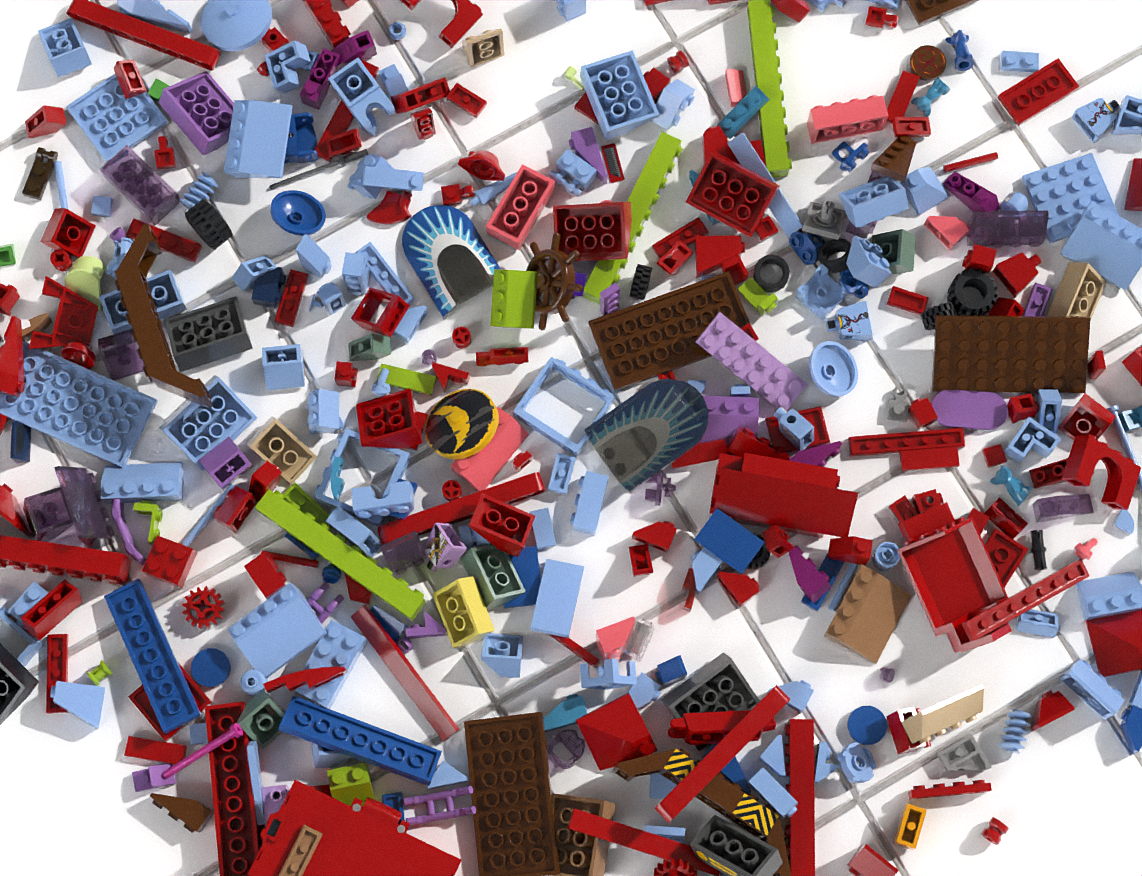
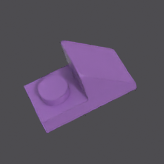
M424 612L426 627H422V624L410 625V628H406L408 639L447 636L446 629L426 612Z
M173 764L149 766L148 769L132 772L135 792L176 784L175 775L169 778H163L162 776L163 772L172 767Z

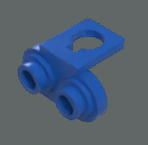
M843 141L832 151V155L841 163L839 169L849 173L857 166L855 163L857 159L863 160L870 153L865 142L854 150ZM841 149L849 151L847 158L840 157L839 151Z
M801 231L792 233L789 237V244L802 262L806 265H811L818 261L817 249L826 243L820 235L812 233L804 234ZM816 237L820 243L814 241L813 238Z
M849 268L839 273L841 277L839 282L849 294L853 293L859 299H863L868 295L869 285L853 278Z

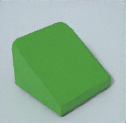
M156 78L148 95L151 99L159 102L163 89L169 87V85Z
M1 245L0 267L16 264L14 245Z

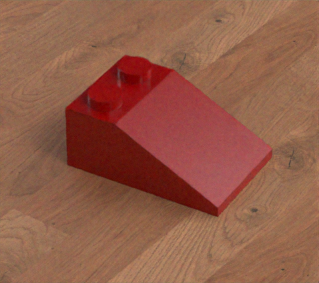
M482 493L469 527L499 550L518 558L525 546L535 515Z

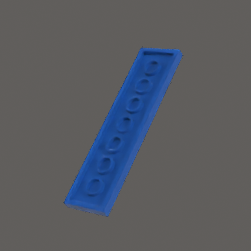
M138 578L105 595L106 603L163 732L167 734L202 716L142 581Z
M292 696L278 729L430 786L442 753L438 749L296 696Z

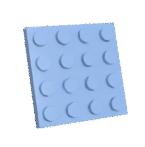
M113 74L66 106V109L107 164L169 124L147 92L125 99L116 74Z
M1092 153L1022 176L1023 183L1049 244L1070 236L1082 212L1091 201L1119 215Z

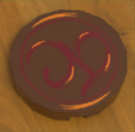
M931 45L920 46L914 50L910 57V70L913 74L920 76V80L933 81L937 77L942 76L947 60L945 54L939 48Z

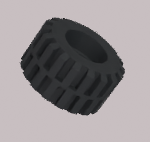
M202 199L185 212L188 223L210 248L216 250L233 236L229 225L208 201Z
M970 268L968 272L965 269L961 274L958 273L947 292V301L953 303L956 314L959 313L961 314L960 316H985L992 309L997 300L998 291L996 289L998 286L997 283L993 284L995 279L993 277L989 278L988 272L984 274L982 269L974 271V268ZM974 287L978 289L982 295V300L978 302L968 300L963 294V288Z

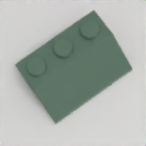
M487 544L470 548L461 558L468 577L474 576L487 610L500 607L526 592L508 553L499 550L494 545Z

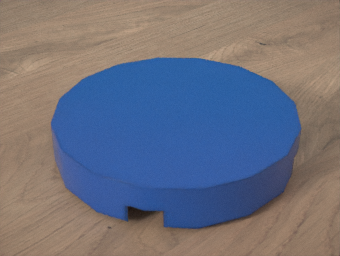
M216 648L201 650L195 655L191 663L192 676L198 684L204 687L214 688L220 686L230 675V660L224 652Z
M861 706L849 715L847 721L849 735L856 743L861 745L876 744L886 734L887 720L878 708Z

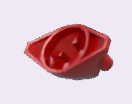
M470 151L468 157L459 159L458 165L476 178L490 181H504L505 173L499 166L498 158L489 151Z

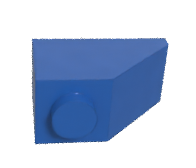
M681 655L657 665V671H654L658 683L662 682L663 686L683 680L687 676Z
M1133 705L1128 707V709L1125 708L1122 712L1120 726L1130 752L1135 754L1142 747V709Z

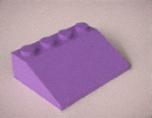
M207 71L163 89L159 104L203 156L218 150L228 142L234 102Z
M701 395L708 410V425L699 443L725 438L726 445L728 446L738 427L742 429L746 427L754 432L753 435L758 437L759 398Z

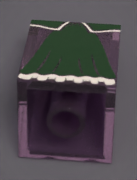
M63 486L24 498L23 511L34 540L44 542L53 540L76 523Z

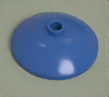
M283 191L273 198L270 205V214L274 222L284 231L294 235L315 234L321 230L326 220V213L322 204L312 195L302 191Z

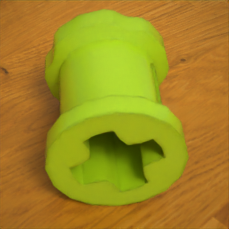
M103 660L91 672H86L96 686L100 685L99 682L106 676L113 674Z

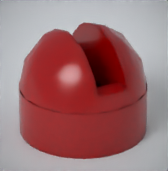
M264 61L256 70L262 76L267 77L269 76L267 73L269 70L266 61Z

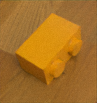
M908 803L904 805L893 844L910 850L916 849L926 816V809Z

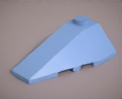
M158 0L117 1L120 13L155 26L186 33L192 32L189 22L171 9L166 11Z

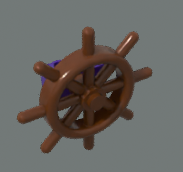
M559 233L553 234L551 249L540 251L536 242L530 244L534 257L529 262L526 271L538 272V275L540 271L542 273L540 276H537L539 288L536 291L535 311L540 313L538 328L541 331L546 329L548 314L559 313L562 321L568 322L569 316L565 309L571 299H575V296L583 297L586 274L575 272L572 264L579 257L580 253L578 250H574L568 256L564 252L559 251ZM549 260L548 268H547L545 262ZM551 296L554 301L552 304H550Z

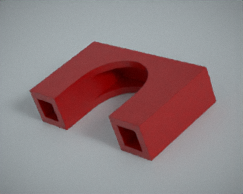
M422 0L400 1L412 11ZM451 0L455 8L454 19L438 36L451 49L483 16L481 8L475 3L472 4L469 0Z
M1084 434L1075 436L1062 479L1073 486H1089L1095 466L1101 460L1108 474L1101 502L1113 510H1128L1141 467L1135 464L1134 460L1122 456L1121 452L1109 448L1107 443L1096 440L1094 435Z

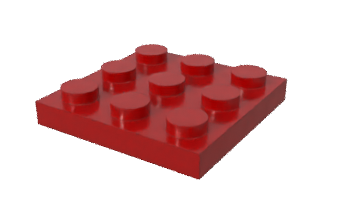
M179 663L201 713L205 710V706H209L213 702ZM143 685L128 696L165 742L169 741L188 724L186 723L165 734Z

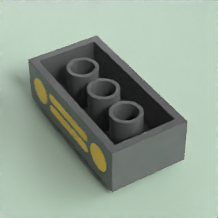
M715 814L690 843L697 859L727 876H773L783 864L777 848Z

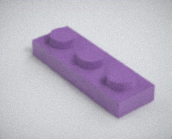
M614 283L600 292V312L604 316L617 311L620 302V287L617 283Z

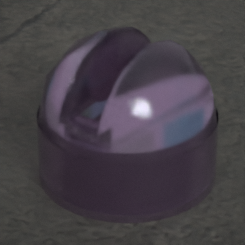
M432 349L423 351L421 359L424 365H432L433 362H437L436 353Z
M882 667L880 669L882 672L878 676L881 681L890 684L894 679L895 669Z

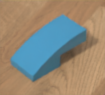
M1142 405L1136 409L1118 414L1125 432L1142 427Z
M335 456L331 469V490L334 499L339 501L345 485L344 480L339 478L344 461L342 458Z

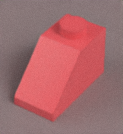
M929 216L924 223L949 250L965 238L969 231L967 224L957 217Z

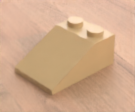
M502 28L486 30L480 35L469 36L462 41L463 50L470 67L505 55Z
M273 416L246 443L265 462L269 461L271 464L278 466L282 472L281 476L291 485L318 457Z

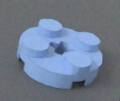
M856 742L842 749V752L838 754V761L841 763V767L850 783H864L874 777L872 773L876 765L870 750L866 747L862 748L859 746L860 743Z

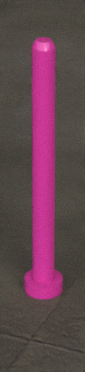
M234 723L230 726L229 731L165 770L162 774L163 778L171 777L231 738H239L243 735L241 726Z

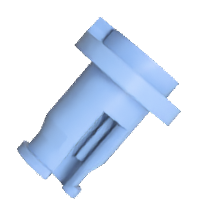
M121 237V244L118 241H114L113 260L107 264V275H112L117 279L115 272L133 243L131 239Z

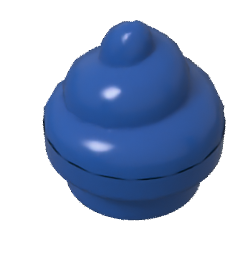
M332 564L326 566L322 571L323 580L329 584H335L341 579V570Z

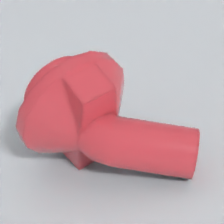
M1092 538L1084 545L1078 543L1074 547L1076 550L1074 554L1082 560H1090L1093 555L1090 549L1097 545V539Z

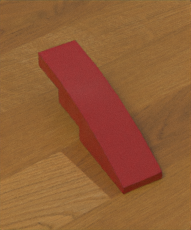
M345 667L307 669L283 675L263 685L268 693L284 686L291 692L308 684L311 690H314L347 674L348 671Z

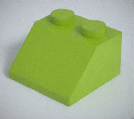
M364 762L327 770L332 798L351 806L355 797L363 801L361 806L364 805L366 797L375 800L368 763Z

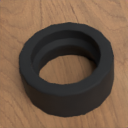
M839 238V240L832 239L820 247L818 259L820 264L829 269L828 273H840L848 269L846 263L851 247L850 241ZM837 252H846L840 258L833 260L828 259L831 255Z
M766 255L756 263L753 278L765 292H777L784 288L788 282L789 266L780 256ZM766 264L779 266L782 270L781 280L774 284L765 282L760 275L762 267Z

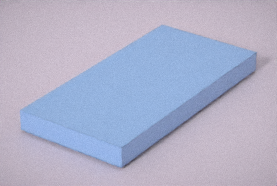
M546 559L530 630L569 638L584 566Z

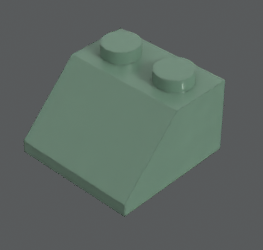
M904 229L872 235L871 243L877 244L882 249L881 254L888 261L892 274L914 271L915 235Z
M263 688L248 701L237 724L254 741H257V745L263 750L283 733L278 729L286 711Z

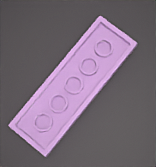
M718 312L695 341L776 409L782 407L787 411L808 385L721 312Z

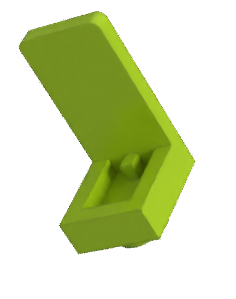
M749 278L738 288L739 293L762 317L767 312L771 313L777 307L778 297L774 293L769 296L753 278Z
M141 500L140 503L134 502L133 510L137 514L152 515L148 543L153 546L157 535L160 536L158 526L159 522H162L163 511L157 504H152L151 501Z

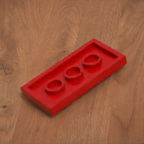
M1057 58L1000 93L997 98L1016 124L1020 126L1077 91L1080 86L1060 59Z

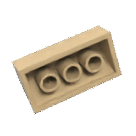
M1069 262L1047 316L1090 317L1092 319L1106 281L1089 263Z
M979 685L902 721L911 743L920 741L923 744L931 740V735L933 734L938 737L947 733L946 728L950 727L951 730L962 726L961 722L964 720L966 723L976 720V715L983 712L984 687Z

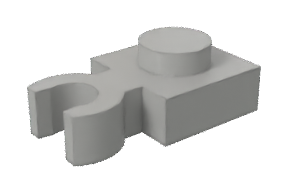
M897 387L893 389L892 396L895 400L890 399L887 420L907 422L909 402L904 401L908 394L906 388L903 391V395L897 394Z

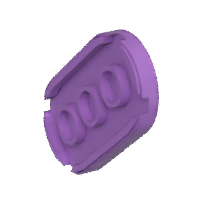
M943 390L934 397L931 403L938 416L936 421L946 428L990 431L1001 426L1008 416V407L1005 400L993 392Z

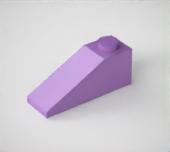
M589 127L571 132V139L568 140L570 149L575 151V155L597 170V178L603 184H607V173L593 128Z

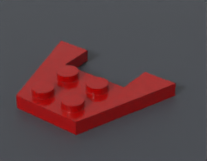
M45 276L42 295L58 298L60 303L52 335L33 331L29 350L64 347L67 343L76 341L90 344L99 307Z

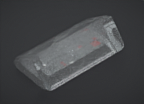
M639 618L624 653L637 662H641L656 629L653 622Z

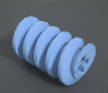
M201 171L202 175H197L198 181L192 182L193 187H188L189 193L183 194L185 199H179V202L188 210L202 199L210 200L207 193H215L212 187L219 188L216 181L203 171Z
M1011 709L1013 712H1008L1007 714L1010 719L1005 721V724L1009 727L1003 728L1006 734L1001 736V739L1005 742H1000L999 747L1009 752L1021 754L1018 749H1025V747L1020 742L1027 741L1022 735L1029 734L1025 726H1031L1027 719H1033V716L1024 711Z

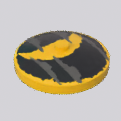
M461 389L446 395L433 407L428 415L425 425V436L428 444L438 455L447 459H463L478 453L491 441L496 433L499 422L497 407L487 394L476 389Z

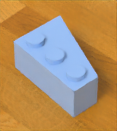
M1129 95L1122 99L1117 119L1114 122L1110 135H1142V99Z

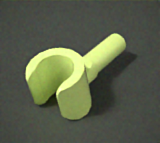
M569 66L565 71V78L572 80L582 91L584 86L575 77L576 69Z

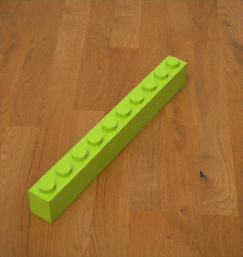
M770 0L748 1L747 15L755 86L770 99L758 111L766 168L772 177H786L789 170H792L791 158L788 159L787 152H790L789 141H786L785 136L788 135V126L784 124L783 119L786 118V109L782 107L784 91L780 90L782 74L778 73L780 56H776L778 39H774L776 22L773 23L772 17H774L775 11L774 6H771Z
M662 131L627 202H631L632 213L628 254L629 252L633 253L637 244L635 240L637 236L641 237L644 230L642 225L645 220L648 221L652 214L650 209L652 205L657 204L660 197L658 193L660 189L665 188L668 181L666 179L668 173L671 174L674 170L675 163L673 162L676 157H680L683 151L681 147L682 140ZM629 259L598 260L584 287L583 297L600 305V292L614 283L618 284L621 277L619 272L621 268L625 269Z
M268 489L255 506L259 513L413 622L427 603L423 598L425 595L417 589L413 591L408 588L409 584L400 577L398 580L392 576L393 572L386 567L381 569L376 565L378 562L371 556L364 557L361 554L362 550L357 546L352 545L350 547L345 543L347 540L338 533L336 536L330 532L331 529L324 523L320 525L314 521L316 518L308 512L302 513L299 511L300 507L293 501L288 503L284 500L285 496L279 491L275 490L273 492Z

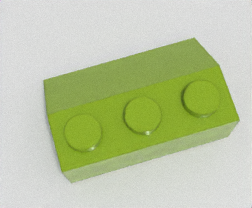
M494 269L490 326L534 329L538 272Z

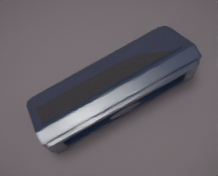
M12 421L10 458L16 463L30 462L31 428L21 422Z

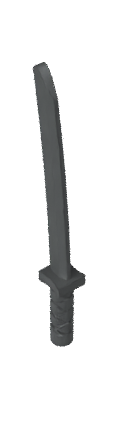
M364 149L343 157L340 154L338 155V160L292 176L269 187L273 189L339 164L341 167H344L345 163L363 158L365 155L368 156V151Z

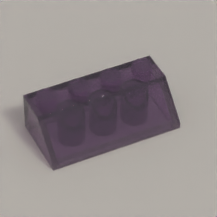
M1048 211L972 212L966 223L969 229L966 235L967 246H974L976 244L993 248H1000L1003 245H1010L1013 248L1022 245L1038 247L1046 239L1049 213Z

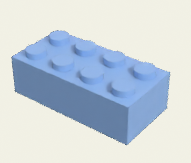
M171 269L146 278L160 320L187 310ZM118 289L99 296L109 326L116 337L133 330L132 325H129L126 314L128 312L121 303L120 297H122V294Z
M332 619L325 629L328 634L319 640L303 670L320 667H345L348 673L314 690H311L308 684L294 690L296 693L328 709H331L368 642L366 637Z

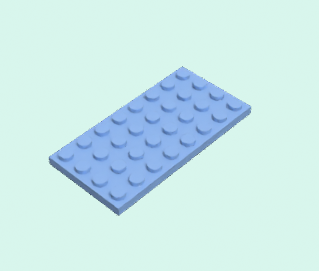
M23 341L25 389L20 394V397L0 393V414L123 468L131 456L158 400L46 350H29L30 343Z

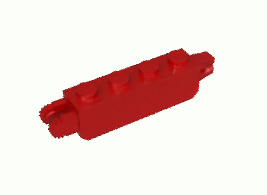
M751 710L683 714V718L670 721L671 727L668 729L667 735L674 739L684 738L685 743L689 745L717 744ZM774 717L749 742L758 741L761 738L762 732L775 730L776 722Z

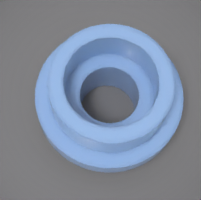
M393 22L388 28V34L392 39L400 40L406 35V27L400 22Z

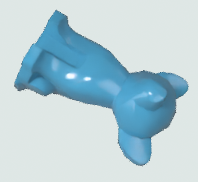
M937 77L926 95L913 98L911 104H915L920 111L924 112L926 117H929L931 114V102L938 99L941 95H946L951 89Z
M1001 466L996 473V477L990 480L994 485L1005 484L1009 495L1017 503L1018 507L1033 489L1032 486H1026L1019 479L1012 477L1011 470L1005 466Z

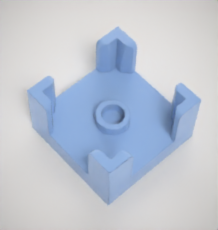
M823 264L815 270L814 275L805 285L802 284L797 289L795 298L822 321L848 295V292L842 285L840 286L827 275L829 269Z
M606 659L604 660V666L597 667L598 677L590 678L588 663L580 664L581 688L609 690L637 685L635 661L626 662L627 676L619 675L618 660Z

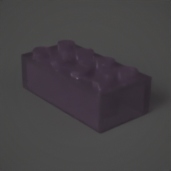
M128 145L100 168L104 178L154 226L180 204L178 193Z

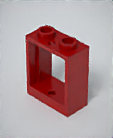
M370 287L351 319L362 329L391 338L410 305L398 295ZM381 302L387 303L388 305L377 323L370 322Z

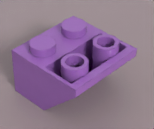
M227 437L199 460L222 490L226 489L253 467L252 463L230 437Z

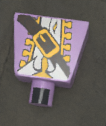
M435 523L424 547V551L430 558L427 568L435 572L438 568H451L467 549L451 524Z

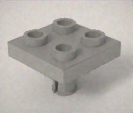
M825 200L823 204L810 201L802 231L839 240L846 215L845 210L834 208L835 203L831 201L830 206H828L829 200Z

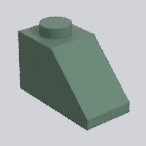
M371 333L349 342V361L378 360L391 355L390 337Z

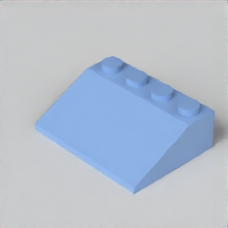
M633 50L581 66L579 76L605 140L621 136L659 116Z
M235 100L224 173L236 178H282L293 106L256 100Z
M1091 201L1085 207L1059 254L1073 262L1089 263L1103 279L1126 291L1142 267V228Z
M216 375L204 384L208 389L213 407L207 408L187 400L159 427L202 471L205 469L199 461L202 457L227 437L234 441L258 418Z
M291 582L227 629L253 668L260 671L265 679L328 634L301 590Z

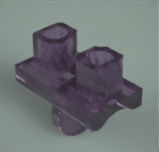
M664 469L646 481V483H656V490H645V500L655 502V506H661L662 490L665 491L664 497L669 498L671 491H676L677 487L671 484L672 478H666V482L663 484Z

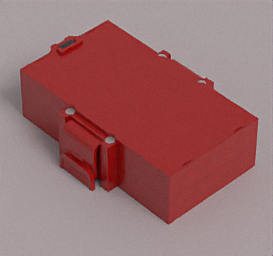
M294 780L280 810L270 814L267 824L260 834L263 844L247 875L278 876L304 825L323 835L302 876H454L461 863V859L407 834L410 823L402 820L398 824L402 813L377 800L366 797L362 807L363 801L355 797L351 806Z

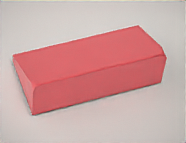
M726 69L725 78L731 108L735 107L747 95L743 70Z

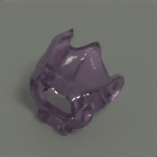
M572 729L557 731L547 744L548 760L554 764L555 769L557 767L563 769L573 767L582 757L585 750V739H581L577 731ZM558 743H562L572 755L567 762H562L553 752V748Z

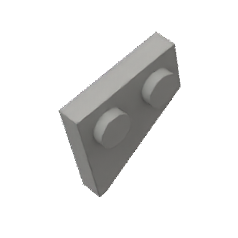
M972 734L937 753L946 771L988 770L992 768Z

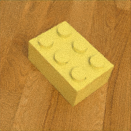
M474 576L457 579L432 594L453 648L470 645L495 631Z

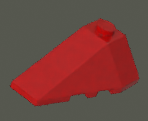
M12 316L4 334V341L6 342L0 347V393L20 397V394L25 389L21 319Z

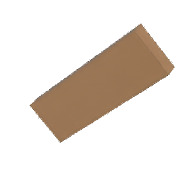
M304 825L278 876H302L323 834Z

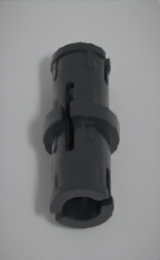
M1038 530L1030 531L1034 570H1046L1045 552H1047V549L1044 547L1043 530H1039V532Z

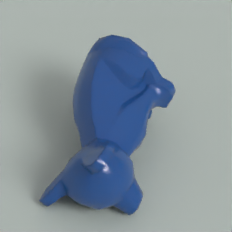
M962 30L953 33L952 37H946L945 41L956 46V58L954 59L956 69L958 71H967L973 67V56L969 53L968 46L965 44L969 40V35H965Z

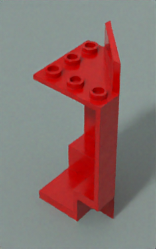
M720 453L709 514H713L716 508H718L734 521L741 524L763 528L778 525L780 530L783 529L785 532L823 538L824 534L848 537L858 492L837 489L840 483V476L837 475L838 469L744 453L743 457Z
M945 502L897 523L905 540L903 543L904 547L897 551L936 637L946 633L954 652L961 651L963 653L992 643L1012 631L1007 622L977 640L970 642L961 624L1008 598L972 517L965 520L963 516L955 520L948 503Z

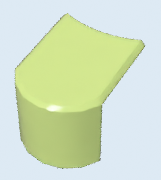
M83 256L74 261L64 278L66 288L98 306V311L103 310L99 298L101 296L100 279L107 268L106 265L96 257Z

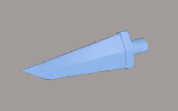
M517 172L505 177L504 181H496L475 191L476 197L469 200L470 204L473 207L480 202L483 205L488 204L489 201L510 186Z

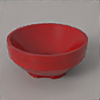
M82 341L70 342L61 351L64 359L84 368L91 369L95 364L96 356L91 345Z

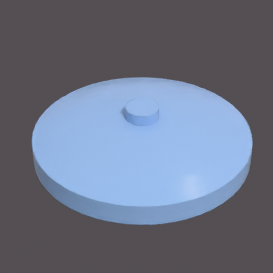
M209 0L201 15L202 32L210 44L220 50L240 51L256 44L270 27L272 21L270 2L268 0Z

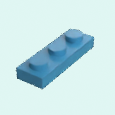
M755 86L716 126L720 125L724 134L731 139L770 99Z

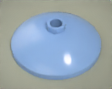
M834 341L822 342L813 349L809 359V368L816 385L824 393L834 397H841L850 393L855 388L858 380L857 364L850 351Z

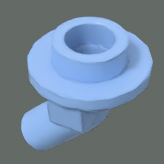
M382 368L378 381H375L372 385V392L377 396H385L391 391L390 384L385 383L389 374V370Z

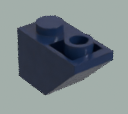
M282 267L275 268L255 281L251 297L255 305L276 308L277 303H280L282 292H280L281 286L285 285L286 274Z

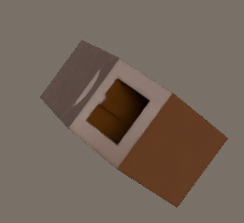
M156 793L150 794V797L154 799L152 803L159 809L166 808L169 811L167 815L175 821H178V819L182 820L185 823L183 827L191 833L194 831L200 833L214 815L213 811L197 800Z

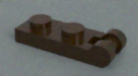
M38 147L34 163L22 191L23 196L42 200L54 168V162L57 160L58 152L52 150L49 152L45 148ZM44 158L48 159L47 163L43 162Z

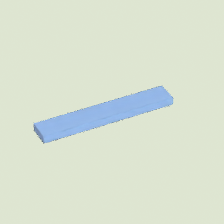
M744 132L727 143L742 166L776 183ZM779 188L769 209L787 237H789L792 233L803 228V224Z

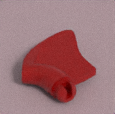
M407 190L403 191L402 195L387 191L382 202L367 214V219L379 224H398L408 220L411 217L408 208L413 194L410 191L407 192Z

